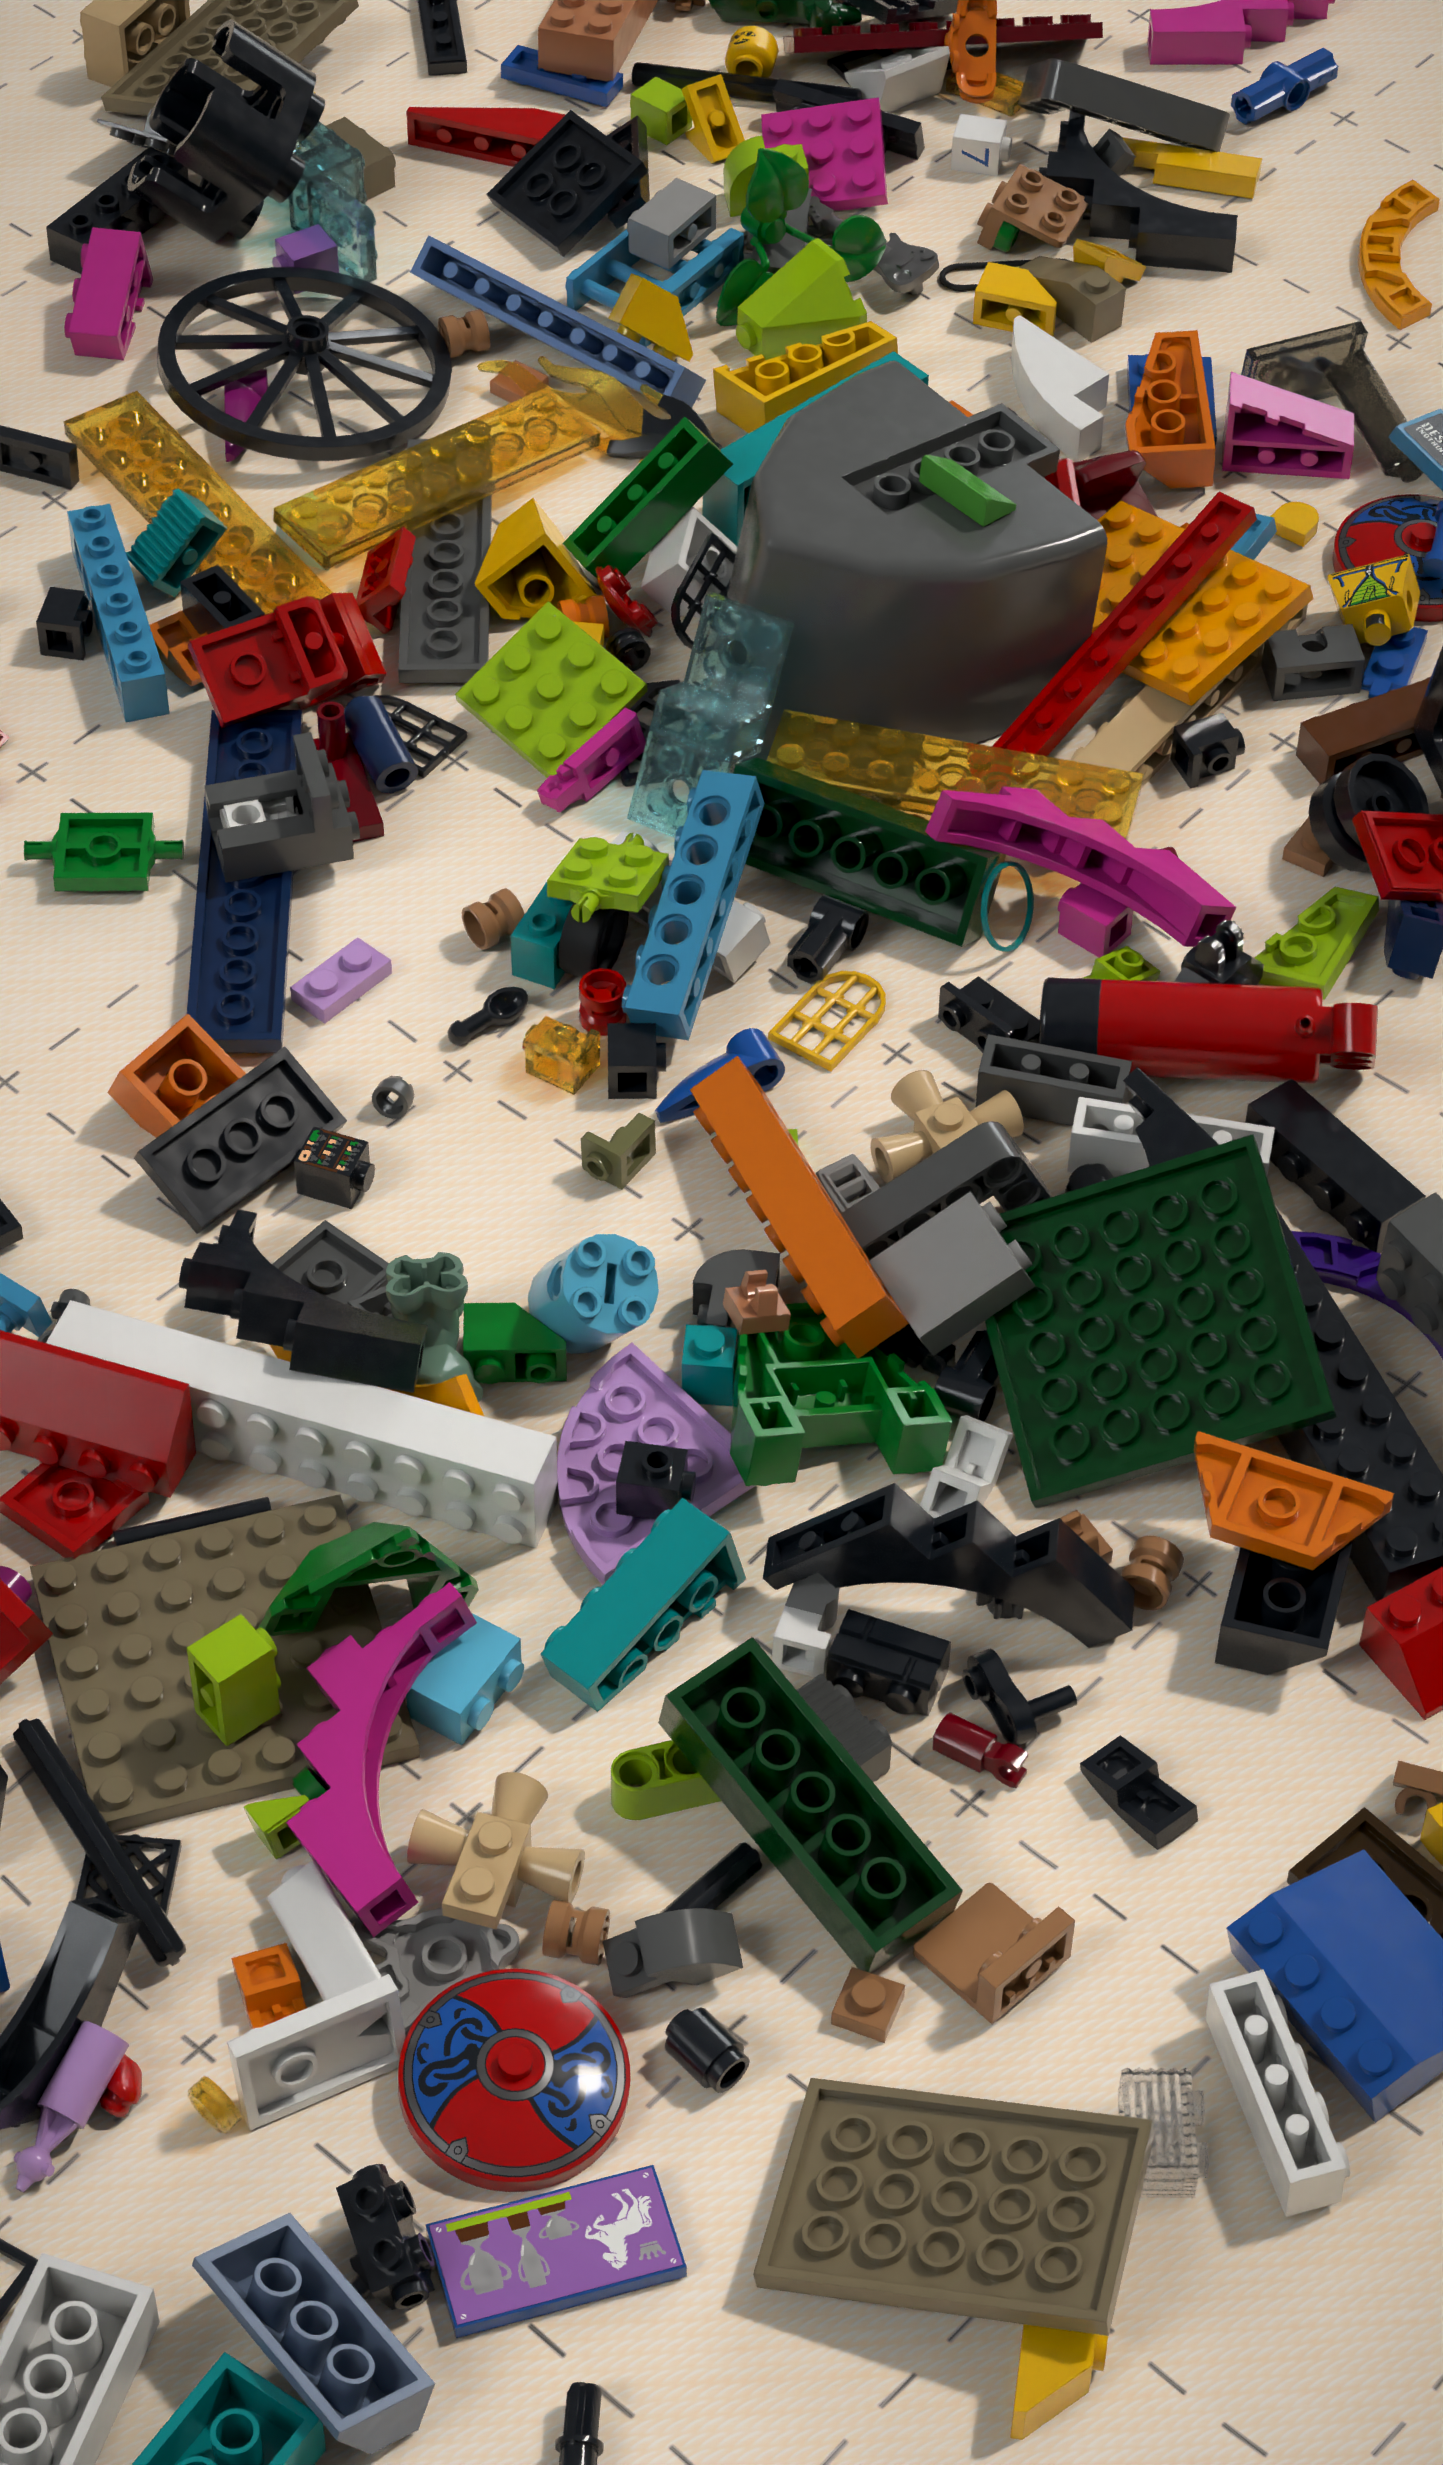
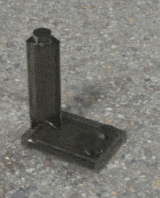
M1361 321L1246 350L1241 375L1314 400L1337 396L1344 409L1354 413V425L1385 476L1398 477L1403 482L1409 483L1417 480L1423 474L1389 438V435L1396 426L1408 421L1364 351L1368 331Z

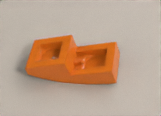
M183 610L150 624L159 657L165 665L189 686L192 687L201 683L202 680L189 651L188 644L190 640L208 635L207 632L200 635Z
M287 1943L231 1958L251 2029L261 2028L307 2008L302 1994L301 1982Z

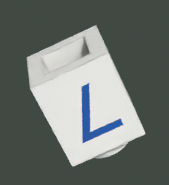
M960 114L952 138L951 170L997 177L1002 161L1009 162L1011 155L1012 138L1006 137L1007 120Z

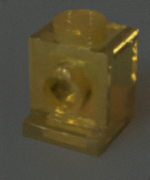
M545 1016L538 1025L534 1024L528 1029L523 1039L522 1048L525 1051L526 1073L573 1095L577 1093L600 1066V1032L594 1029L584 1034L571 1025L563 1024Z

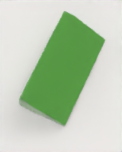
M924 455L922 457L919 482L984 527L1016 510L1014 502L952 459L932 455Z

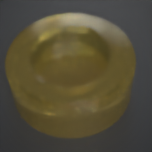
M207 2076L201 2077L188 2089L190 2102L205 2121L216 2131L227 2134L242 2120V2115L233 2101Z

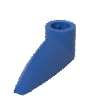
M757 1028L740 1031L730 1039L726 1047V1053L701 1066L683 1079L655 1109L660 1123L693 1116V1111L700 1106L690 1089L736 1056L741 1059L764 1091L776 1086L785 1074V1066L763 1031Z

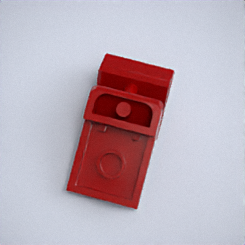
M331 593L321 600L313 596H306L276 606L273 613L190 640L188 644L189 651L221 728L294 703H298L300 710L381 683L386 676L385 669L353 593Z

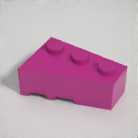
M92 227L89 244L84 243L81 249V267L83 270L81 278H75L72 296L75 304L73 313H67L65 318V337L70 338L74 353L77 356L124 360L136 329L135 322H132L134 311L142 312L145 304L144 298H139L142 287L151 288L153 276L141 232Z
M1230 372L1223 431L1222 471L1340 479L1350 478L1354 451V413Z

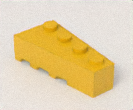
M869 321L821 336V344H801L799 342L786 346V354L765 360V357L760 354L747 358L745 367L731 371L727 365L713 368L716 411L747 433H750L772 421L777 416L786 413L809 398L837 384L839 381L867 367L872 362L881 359L893 351L898 354L897 337Z

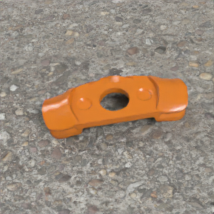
M958 0L956 13H953L949 32L945 35L944 46L949 47V59L952 71L956 77L960 97L970 103H984L990 101L994 96L996 85V0ZM972 36L984 38L988 44L987 53L981 57L970 55L966 50V41Z

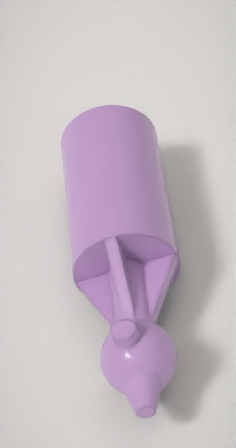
M89 2021L82 2022L37 2103L41 2108L35 2145L24 2149L22 2152H17L14 2156L19 2173L16 2184L17 2190L24 2193L34 2182L53 2175L55 2168L52 2165L51 2151L76 2128L84 2129L129 2047L126 2041Z

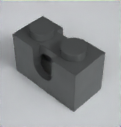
M1353 624L1325 626L1311 635L1298 636L1296 629L1276 631L1264 642L1261 667L1273 701L1360 693L1365 658ZM1321 671L1322 675L1318 678L1310 679L1301 676L1299 673Z

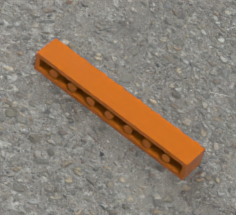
M736 1056L692 1087L690 1091L700 1106L693 1111L694 1115L709 1135L716 1132L717 1136L710 1140L726 1164L731 1161L734 1162V1165L728 1169L729 1173L744 1193L751 1190L752 1195L746 1198L747 1203L762 1223L767 1220L771 1223L764 1228L765 1233L780 1253L786 1250L789 1253L782 1261L798 1284L806 1281L808 1286L802 1289L801 1293L818 1316L823 1312L827 1316L820 1324L834 1345L839 1347L846 1343L859 1359L909 1324L869 1263L870 1260L764 1090L741 1059Z

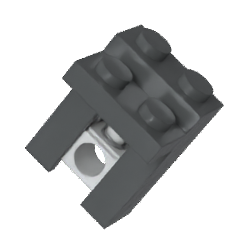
M311 732L293 735L295 770L204 786L207 818L225 882L354 859L353 840L360 839V830L355 811L347 812L346 809L350 807L346 781H337L332 763H328L324 749H316Z

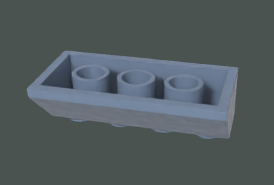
M291 2213L194 2257L192 2263L194 2269L337 2441L373 2454L419 2430L435 2382Z

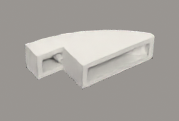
M1021 315L1014 318L1011 364L1018 396L1027 414L1038 429L1073 461H1082L1101 449L1104 415L1099 413V411L1106 408L1109 373Z

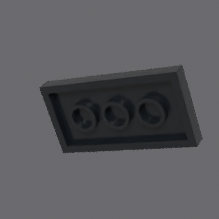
M284 1046L139 1150L134 1159L195 1233L198 1234L294 1164L295 1158L313 1127L337 1132L343 1128L347 1120Z

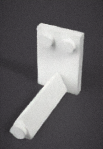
M316 1861L289 1869L282 1877L281 1886L273 1891L267 1899L324 2001L261 2028L251 2029L242 2036L227 2041L241 2113L250 2131L399 2068L400 2054L406 2035L398 1989L389 1974L381 1976Z

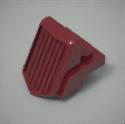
M1129 450L1073 462L1080 506L1096 520L1100 519L1120 501L1157 516L1138 482V478L1146 465V461L1140 452Z

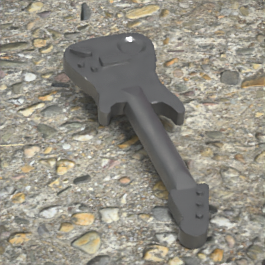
M811 196L809 217L817 230L825 228L834 233L844 220L835 216L834 210L822 204L818 197ZM890 233V240L886 243L885 252L873 270L879 273L885 283L895 292H908L911 295L920 294L923 291V282L930 278L939 268L938 255L933 250L925 247L909 245L901 241L896 233Z

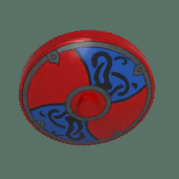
M1419 494L1395 495L1368 502L1354 510L1341 523L1335 536L1332 557L1335 573L1410 554L1420 589L1415 621H1443V577H1430L1422 568L1425 555L1432 548L1438 523L1435 519V513L1438 503L1443 498Z
M500 1969L479 1973L451 1985L438 1994L420 2012L410 2027L401 2050L398 2068V2094L403 2118L409 2132L422 2151L437 2166L461 2181L480 2188L502 2192H527L552 2187L571 2179L591 2166L610 2146L621 2127L628 2106L631 2081L630 2062L624 2039L614 2020L604 2007L577 1985L552 1974L528 1969Z

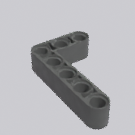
M1053 58L1028 66L1018 106L1024 109L1048 115L1069 110L1181 146L1220 152L1230 114L1223 110L1078 64Z
M990 1121L969 1130L842 1212L841 1216L868 1259L871 1260L969 1192L973 1194L979 1204L994 1196L1005 1212L1051 1198L1052 1195L1039 1173L1004 1126L999 1122Z

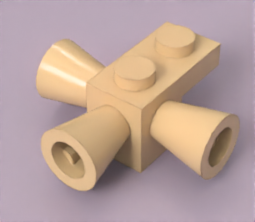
M918 1070L909 1073L899 1080L891 1093L892 1103L914 1121V1132L873 1138L870 1148L876 1170L887 1184L982 1123L990 1121L999 1122L1011 1137L1021 1136L1024 1130L1023 1118L1016 1100L1007 1090L999 1092L969 1112L959 1097L943 1102L932 1073L927 1070Z
M505 1772L498 1775L495 1781L491 1815L477 1812L470 1831L425 1809L419 1812L409 1839L408 1863L456 1866L442 1901L443 1916L497 1930L505 1906L516 1907L524 1883L561 1901L573 1902L583 1872L585 1851L584 1849L532 1847L531 1823L548 1799V1792L539 1781L518 1772Z

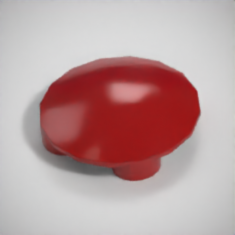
M607 565L605 568L597 566L595 569L597 580L609 607L623 623L639 630L641 634L650 638L652 636V628L658 624L653 613L643 602L639 604L636 600L632 601L627 594L632 587L617 568L613 569L610 565Z

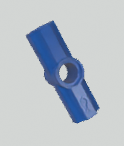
M1321 48L1288 66L1279 61L1272 62L1263 71L1259 81L1232 94L1231 107L1235 111L1236 118L1245 125L1282 106L1290 111L1297 110L1305 103L1311 91L1337 78L1339 66L1335 63L1333 53L1325 48Z

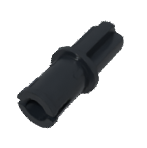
M574 2382L567 2392L563 2436L558 2437L555 2441V2450L560 2453L559 2465H597V2458L604 2451V2443L598 2439L602 2391L596 2384Z

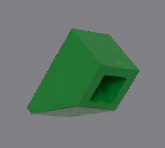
M515 1302L464 1303L463 1357L469 1362L474 1379L478 1383H547L567 1381L566 1341Z

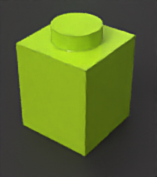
M654 77L631 94V119L638 115L647 127V136L668 145L692 128V118L680 88L658 77Z

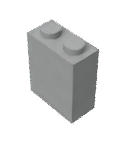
M971 1192L869 1261L918 1338L933 1356L1035 1287L1025 1271L1033 1265L1016 1239L1007 1245L999 1233L1007 1225L990 1201L981 1206Z

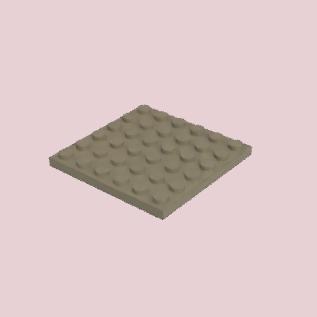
M340 1494L79 1555L76 1559L69 1557L30 1566L43 1623L53 1633L48 1639V1644L85 1788L113 1833L294 1789L292 1779L305 1766H309L312 1769L297 1743L308 1736L316 1725L323 1721H328L338 1712L324 1696L307 1667L318 1660L326 1649L338 1645L349 1635L356 1640L361 1648H364L383 1630L369 1584L335 1588L313 1631L271 1636L278 1651V1655L274 1659L276 1672L281 1681V1687L278 1689L280 1713L229 1746H226L195 1712L186 1648L239 1614H242L255 1629H258L269 1606L309 1551L321 1544L328 1543L352 1532ZM405 1699L392 1724L383 1753L381 1767L420 1758L419 1743Z

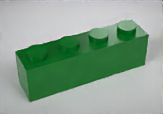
M684 417L563 542V545L596 578V567L602 566L605 568L607 565H610L613 569L617 568L625 577L721 478L733 463L703 432Z

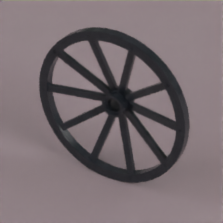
M271 267L252 269L222 276L201 285L184 296L165 317L160 328L157 347V367L162 384L172 401L191 420L208 432L240 447L271 456L295 460L339 461L357 459L389 451L407 443V439H414L429 428L442 412L449 396L452 373L451 357L443 337L434 324L416 307L400 296L368 281L341 273L313 268ZM291 290L328 294L344 299L320 319L315 316L302 315ZM275 291L289 322L287 325L227 300L247 294ZM360 304L386 315L402 326L329 332ZM211 309L272 335L181 334L197 316ZM417 340L430 361L433 374L346 347V345ZM269 349L191 384L187 382L182 374L175 354V350ZM284 360V364L246 422L222 412L201 396ZM340 360L428 387L430 390L417 407L403 416ZM324 368L328 369L389 424L367 432L336 436L321 371ZM295 373L308 376L322 437L285 434L261 428Z

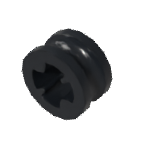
M624 628L617 631L608 639L606 644V650L632 672L643 667L651 655L649 645L644 640L640 631L635 628Z

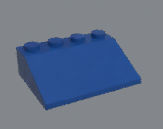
M1364 1849L1272 1893L1226 1927L1231 1952L1248 1973L1264 1969L1274 1995L1278 1994L1283 2001L1290 2023L1375 2123L1443 2072V1939Z

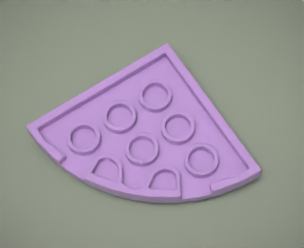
M630 1343L615 1354L590 1379V1387L581 1397L577 1406H572L558 1448V1498L564 1525L575 1550L590 1572L602 1585L615 1572L617 1563L624 1553L631 1548H637L651 1533L652 1525L655 1522V1519L616 1514V1479L625 1441L688 1449V1471L696 1472V1486L691 1504L709 1517L754 1487L745 1486L730 1455L731 1433L633 1343Z

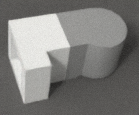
M819 1573L793 1583L773 1636L772 1661L780 1669L811 1677H816L819 1674L825 1675L831 1634L824 1631L833 1627L837 1620L839 1588H835Z

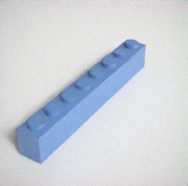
M429 235L410 273L477 309H481L496 319L658 403L663 395H667L684 401L690 407H693L706 382V379L686 367Z

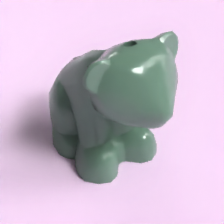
M438 1252L434 1257L425 1259H412L408 1255L395 1258L388 1264L386 1269V1279L388 1281L386 1297L391 1305V1314L395 1319L428 1325L421 1372L416 1385L437 1384L455 1376L467 1374L477 1400L480 1402L484 1393L483 1387L474 1379L469 1362L456 1351L459 1339V1317L463 1313L464 1298L468 1292V1282L463 1275V1263L459 1257L445 1252Z

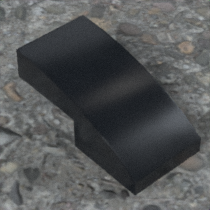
M1121 1735L1080 1763L1082 1774L1103 1800L1137 1834L1157 1850L1198 1822L1197 1806L1159 1778L1157 1762Z

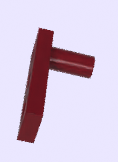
M332 701L322 703L317 708L319 738L313 740L317 750H325L328 763L333 765L337 781H346L350 798V807L346 809L347 812L355 811L360 830V839H355L353 842L384 836V823L358 752L346 732L344 707Z

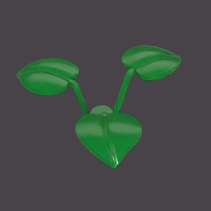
M764 148L758 149L756 166L746 193V207L741 213L740 222L742 227L753 235L750 244L756 248L761 263L759 264L751 258L744 259L728 275L722 288L716 311V323L720 326L737 325L738 306L774 275L771 272H767L770 262L763 244L778 243L783 239L785 233L806 243L815 239L791 227L784 220L787 217V211L797 209L806 200L809 190V179L806 171L798 162L778 151ZM854 215L844 220L836 228L832 239L833 245L828 246L838 253L847 265L850 275L844 277L845 281L853 282L869 274L878 265L885 252L887 241L879 224L872 218L864 215Z

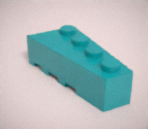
M684 1498L672 1510L668 1509L662 1512L653 1523L651 1533L637 1548H631L624 1553L611 1577L601 1587L592 1589L581 1603L580 1611L566 1626L558 1627L549 1636L544 1650L540 1654L550 1676L597 1712L601 1710L646 1669L648 1662L646 1655L653 1649L666 1652L680 1639V1630L683 1622L692 1614L702 1619L716 1607V1600L712 1597L720 1589L727 1585L732 1590H735L746 1580L731 1533Z

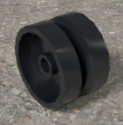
M1374 753L1358 759L1347 766L1342 772L1333 775L1319 784L1311 795L1308 811L1311 830L1320 848L1334 863L1349 871L1356 872L1370 871L1352 819L1361 810L1430 814L1426 794L1417 777L1402 762L1389 755Z

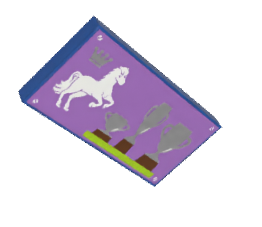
M654 2165L425 2224L427 2239L456 2338L687 2277V2266Z

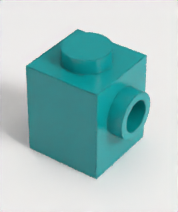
M686 1324L682 1356V1389L698 1404L733 1406L737 1350L736 1328Z

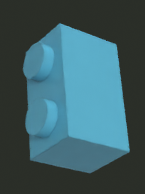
M473 1613L472 1615L477 1623L432 1657L406 1695L407 1708L411 1719L460 1745L464 1744L475 1729L479 1731L485 1727L493 1713L494 1704L505 1691L511 1692L515 1689L524 1672V1664L521 1659V1638Z

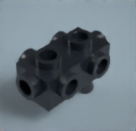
M373 2164L358 2170L353 2175L351 2181L336 2187L357 2253L350 2257L351 2267L357 2273L350 2283L365 2301L372 2294L391 2310L396 2308L409 2309L418 2306L429 2298L430 2292L435 2290L430 2277L431 2268L434 2267L435 2263L425 2238L420 2233H415L412 2224V2215L416 2214L413 2197L403 2181L396 2183L389 2177L385 2165Z

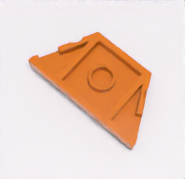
M1198 1431L1195 1437L1194 1455L1210 1538L1314 1570L1390 1512L1394 1497L1392 1492Z

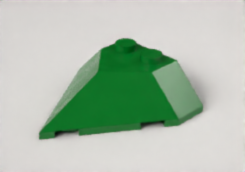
M372 1522L310 1550L269 1606L259 1627L265 1629L270 1636L313 1631L334 1589L339 1587L406 1579L413 1609L418 1607L419 1603L426 1596L438 1592L449 1582L462 1595L468 1607L479 1589L477 1581L410 1526Z

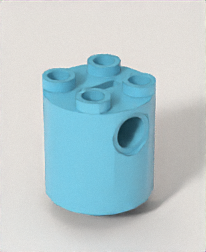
M596 1234L588 1237L547 1262L534 1276L528 1293L529 1314L566 1341L567 1353H591L643 1325L650 1318L659 1293L657 1272L654 1268L655 1258L646 1247L638 1246L634 1241L617 1234Z

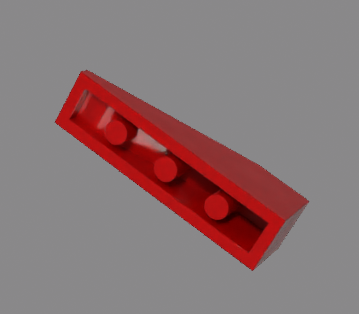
M409 107L406 111L408 145L514 167L565 114L536 108Z

